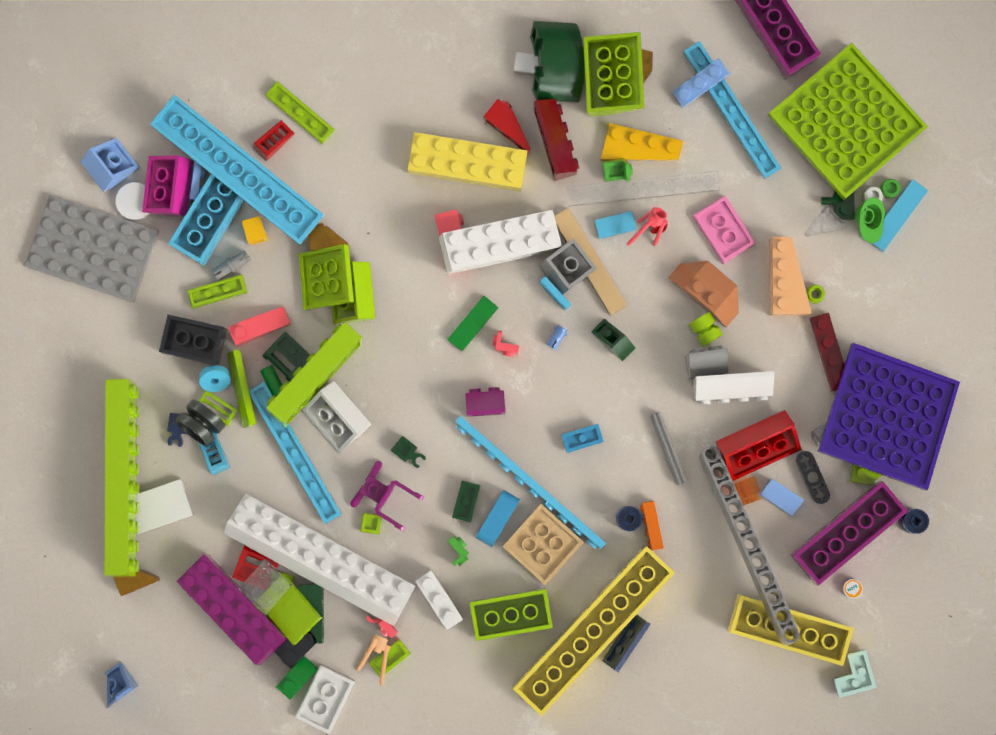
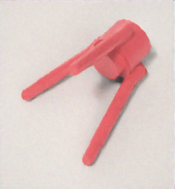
M653 207L650 212L638 219L637 222L641 223L648 218L647 223L627 242V245H631L649 226H660L653 242V246H656L664 226L668 223L666 212L659 207Z

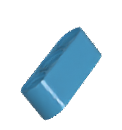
M503 490L475 538L493 547L520 499Z

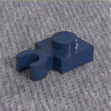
M171 412L167 432H172V436L168 439V445L172 446V441L177 439L179 441L178 447H182L183 439L181 435L186 433L175 422L180 414Z

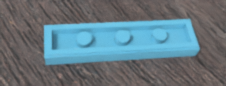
M911 180L884 217L882 237L878 242L871 244L883 252L928 190L915 180Z

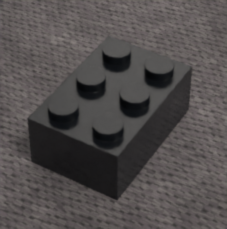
M167 314L159 352L206 364L219 365L227 329L222 326Z

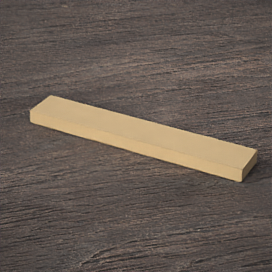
M567 208L555 215L556 225L565 241L568 243L574 238L597 268L587 277L610 316L627 306L626 302L570 209Z

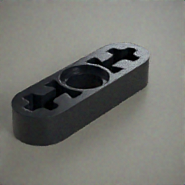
M802 451L796 456L797 466L812 500L817 504H824L829 500L830 492L813 454L809 451ZM803 454L805 455V457H810V460H808L809 467L813 465L814 469H809L806 472H804V469L807 468V466L805 463H801L800 461L801 459H803ZM810 472H815L818 475L817 482L811 483L808 481V474ZM822 484V487L818 488L820 492H825L824 500L816 498L818 491L816 488L812 490L811 486Z

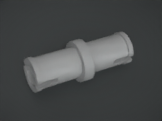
M243 250V252L231 259L227 258L225 263L212 269L213 274L221 271V273L215 276L216 279L220 280V278L230 272H236L237 268L251 261L249 256L241 259L247 255V252Z

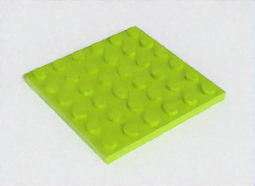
M850 43L768 114V117L843 200L928 127L853 43Z

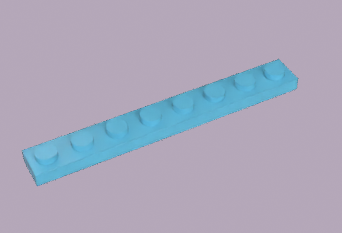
M700 41L683 52L696 73H699L713 62ZM725 79L709 89L708 92L762 177L766 179L781 169L780 165Z
M266 382L249 390L252 400L324 524L342 515L291 425L289 424L284 428L268 414L266 403L273 395Z

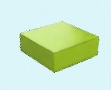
M363 513L360 532L380 535L382 517L376 514Z

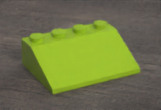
M641 32L583 37L586 100L589 116H607L644 109Z

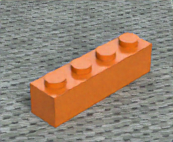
M654 501L641 503L640 510L644 514L642 520L647 528L645 534L649 538L647 542L648 548H651L652 551L663 549Z

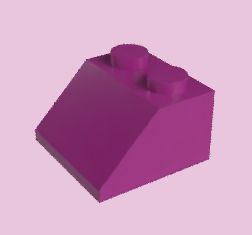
M500 387L488 388L487 392H481V389H469V393H465L467 417L502 415L506 413L504 390L500 391Z

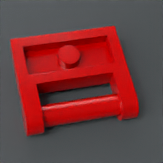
M245 545L232 578L267 591L271 586L279 563ZM249 556L272 566L268 570L246 562V558Z

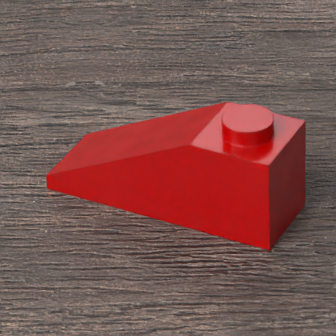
M497 99L484 115V121L521 150H527L528 155L531 148L511 109L512 106L505 100L500 101Z

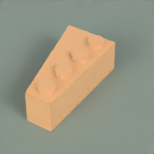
M772 237L769 240L770 316H808L812 312L792 237Z

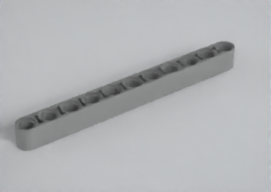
M713 445L706 446L700 454V462L775 633L783 645H790L798 640L799 630L720 451ZM705 452H711L714 455V459H708L705 456ZM713 470H719L722 476L716 477L713 474ZM721 487L728 488L729 495H724L721 492ZM729 505L736 506L737 513H732L729 510ZM737 522H741L744 524V531H741L737 528ZM745 540H749L752 542V549H749L745 546ZM753 558H757L760 560V567H756L753 564ZM761 576L768 578V585L761 583ZM769 594L776 596V603L769 601ZM777 612H781L784 615V622L777 619ZM786 630L792 633V640L786 639Z

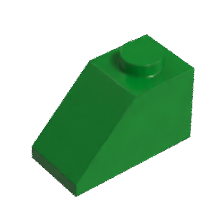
M304 656L281 680L276 688L291 700L318 668Z

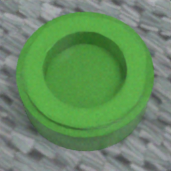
M887 179L881 184L880 190L884 197L891 199L900 193L901 187L897 180Z

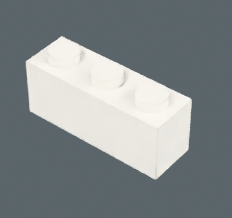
M433 570L415 580L446 630L463 620V616Z

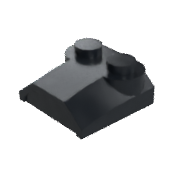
M309 631L295 645L287 638L274 652L291 669L317 643V640Z

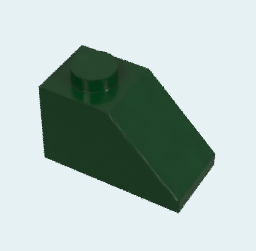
M603 319L591 331L621 361L635 349V346L627 336L606 319Z

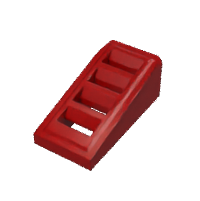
M280 120L254 142L253 149L267 161L294 135V132ZM279 128L286 134L285 136L278 131ZM275 134L280 140L277 141L272 135ZM268 139L274 144L273 146L267 142Z

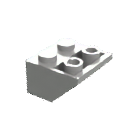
M722 345L710 347L708 351L704 352L703 348L693 349L685 356L688 379H693L696 376L728 373V349H722Z

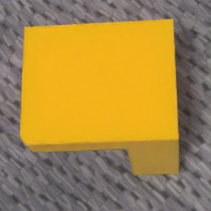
M260 216L242 221L249 245L269 240Z

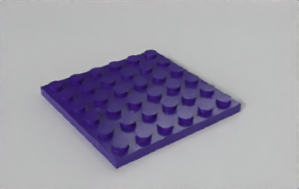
M852 343L818 452L926 491L931 482L960 382Z

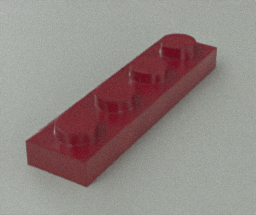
M825 313L809 319L830 390L835 391L840 381L844 362L830 314Z

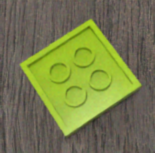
M343 244L298 253L303 310H313L354 302L349 245Z

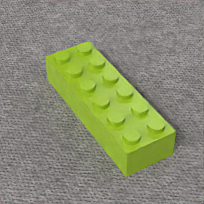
M346 322L343 325L338 324L332 331V337L329 340L327 338L324 339L319 345V351L316 354L313 352L306 359V365L303 368L300 366L293 373V379L290 382L286 381L280 387V393L277 396L273 395L267 401L266 409L268 414L284 428L290 424L362 345L363 337Z

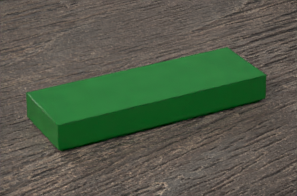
M483 296L447 340L463 352L499 307Z

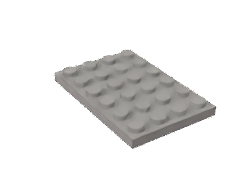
M49 195L25 267L134 303L159 231Z

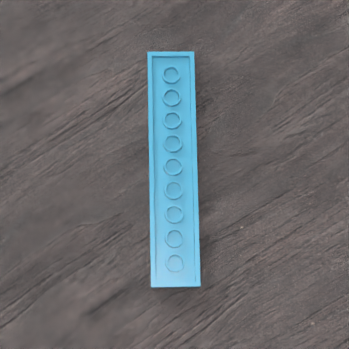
M176 95L169 100L150 123L153 128L299 245L302 244L325 216Z

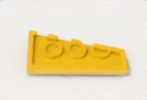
M609 123L600 161L623 158L636 161H678L683 141Z

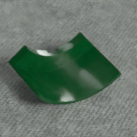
M534 21L530 39L533 45L534 56L538 57V66H535L532 87L536 100L556 99V101L579 102L583 87L584 53L578 25L576 23Z

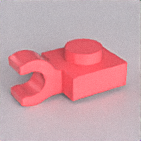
M369 615L366 617L370 623H378L380 626L379 631L386 638L388 636L393 638L398 633L392 625L378 617L376 619H372Z

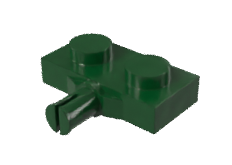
M835 190L832 197H821V205H832L834 220L853 221L855 219L854 192L845 200Z

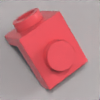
M498 331V335L494 334L492 346H496L495 351L503 352L502 355L514 357V354L518 355L519 345L501 343L502 331Z

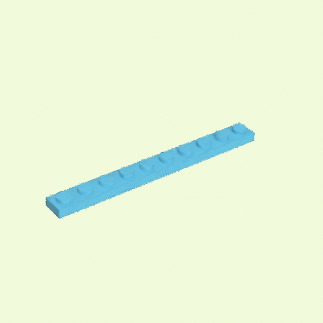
M459 416L455 421L458 424L456 426L458 430L464 435L468 432L472 436L471 441L478 447L484 446L487 449L485 453L491 459L497 458L502 462L500 466L506 472L511 470L516 475L514 477L515 480L521 485L526 483L530 487L528 491L536 498L541 496L545 500L543 504L551 511L553 509L559 512L558 517L563 522L567 523L569 521L573 524L574 527L572 529L579 536L584 534L589 538L586 542L594 549L597 546L602 549L606 543L463 417Z

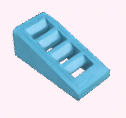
M212 433L214 435V442L209 447H205L200 443L199 445L209 472L215 475L229 469L230 465L217 434ZM215 446L217 447V449H214V450H212V451H210V452H207V450H209V449H211V448H213V447H215ZM217 454L220 455L214 459H210V457L215 456Z

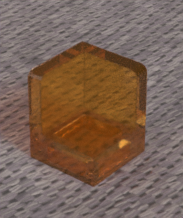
M754 476L734 484L743 506L763 498Z

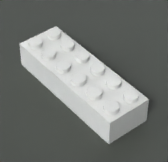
M553 210L445 232L439 236L447 274L554 252L562 247Z

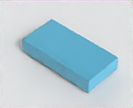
M632 211L594 221L599 239L636 230Z
M546 276L540 280V285L564 310L571 306V303Z

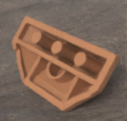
M709 261L682 263L669 276L668 279L704 310L710 312L724 327H727L739 313L737 285Z

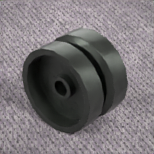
M192 399L186 406L189 414L181 413L175 422L195 441L205 447H209L214 441L212 433L220 434L225 427V423L204 404Z

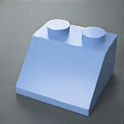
M117 138L89 149L80 161L102 191L117 186L139 169L137 163Z

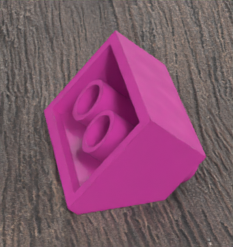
M182 156L148 157L142 212L171 217H185L188 210L193 160Z

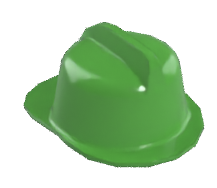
M878 198L867 199L855 212V221L859 226L861 237L868 243H876L882 237L885 208Z

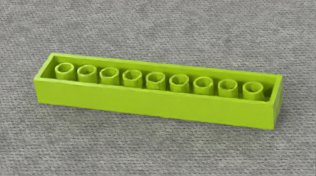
M130 379L105 380L104 575L110 577H134L136 572H139V561L136 560V552H139V541H136V533H139V522L136 521V514L139 513V502H136V494H139V483H136V475H139V464L136 463V456H139V444H136V437L139 436V425H136V417H139V406H136V398H139L140 393L139 387H136V384Z

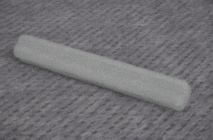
M653 413L650 417L676 484L681 485L686 482V478L661 413Z

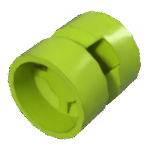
M710 312L689 324L693 333L698 334L697 339L702 347L724 335L720 327L714 325L715 319Z

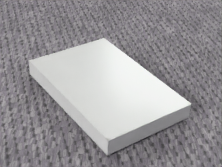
M182 479L136 494V502H139V513L136 514V521L139 522V533L137 534L194 516Z
M320 664L295 718L330 734L355 680Z

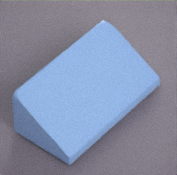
M770 479L760 493L762 497L793 516L804 501L774 479Z

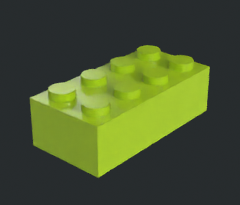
M546 588L469 602L476 641L553 628Z

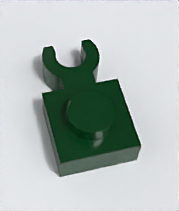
M403 435L391 449L404 462H407L410 458L413 466L416 468L420 467L416 463L418 457L426 460L423 454L415 453L418 447Z

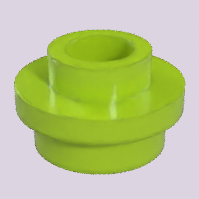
M811 285L806 290L810 303H820L825 297V291L820 285ZM812 291H816L818 293L817 298H814L812 296Z

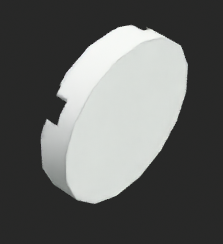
M131 182L119 189L115 203L117 210L123 217L129 220H141L150 214L142 212L145 185Z

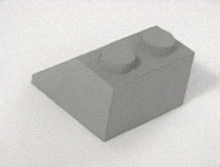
M574 238L539 264L562 295L597 269Z

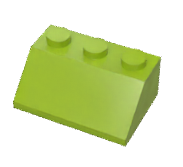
M350 262L354 302L332 306L333 324L375 319L370 262Z

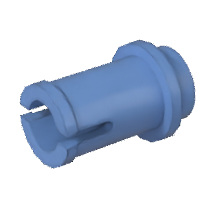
M560 325L554 327L555 331L546 343L555 350H557L564 336H567L568 330Z

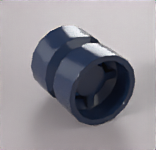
M625 506L616 513V523L622 530L634 531L642 523V515L635 507Z
M907 509L908 512L898 520L900 528L906 533H923L929 526L928 515L921 509Z

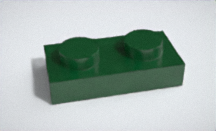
M466 481L461 482L452 518L471 523L481 485Z

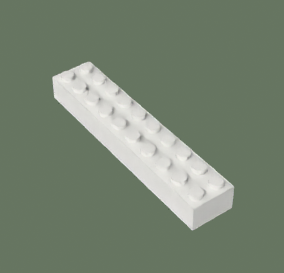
M248 494L244 495L226 523L224 534L392 626H395L416 587Z

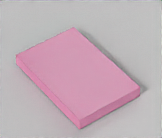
M723 196L692 216L723 264L756 244L726 196Z

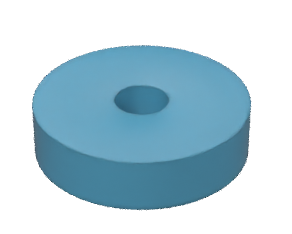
M220 365L205 367L199 374L200 386L209 392L222 391L229 386L231 381L228 369Z

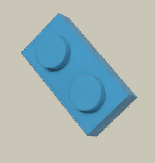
M599 424L561 435L567 453L604 442Z

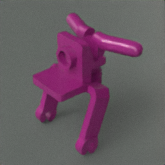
M376 461L365 479V484L360 487L350 505L353 508L357 507L365 495L377 503L374 509L377 515L393 524L397 529L404 531L406 527L382 513L381 508L386 503L395 486L402 488L421 501L424 499V496L416 491L414 492L398 481H391L386 486L375 478L382 467V462Z

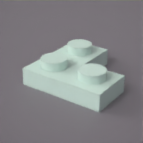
M863 649L846 654L851 673L833 678L838 698L877 688L866 650Z

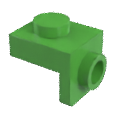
M626 159L602 162L605 182L621 179L631 180L630 175L633 174L632 165Z
M453 536L448 542L460 556L452 564L454 566L457 564L461 566L468 560L467 555L469 552L464 548L467 544L460 536L458 538Z

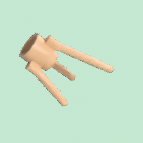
M374 634L370 646L356 670L359 671L372 651L378 654L384 651L379 682L380 685H383L390 646L386 645L387 639Z

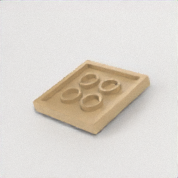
M540 504L502 547L546 586L584 542L546 507Z

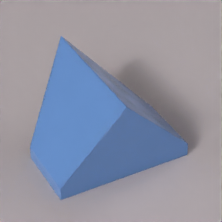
M122 662L105 673L107 676V708L138 687V684Z

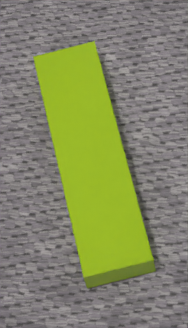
M278 81L265 94L270 101L321 144H324L335 131L333 127Z
M233 350L227 353L242 426L247 428L256 425L241 352L240 350Z

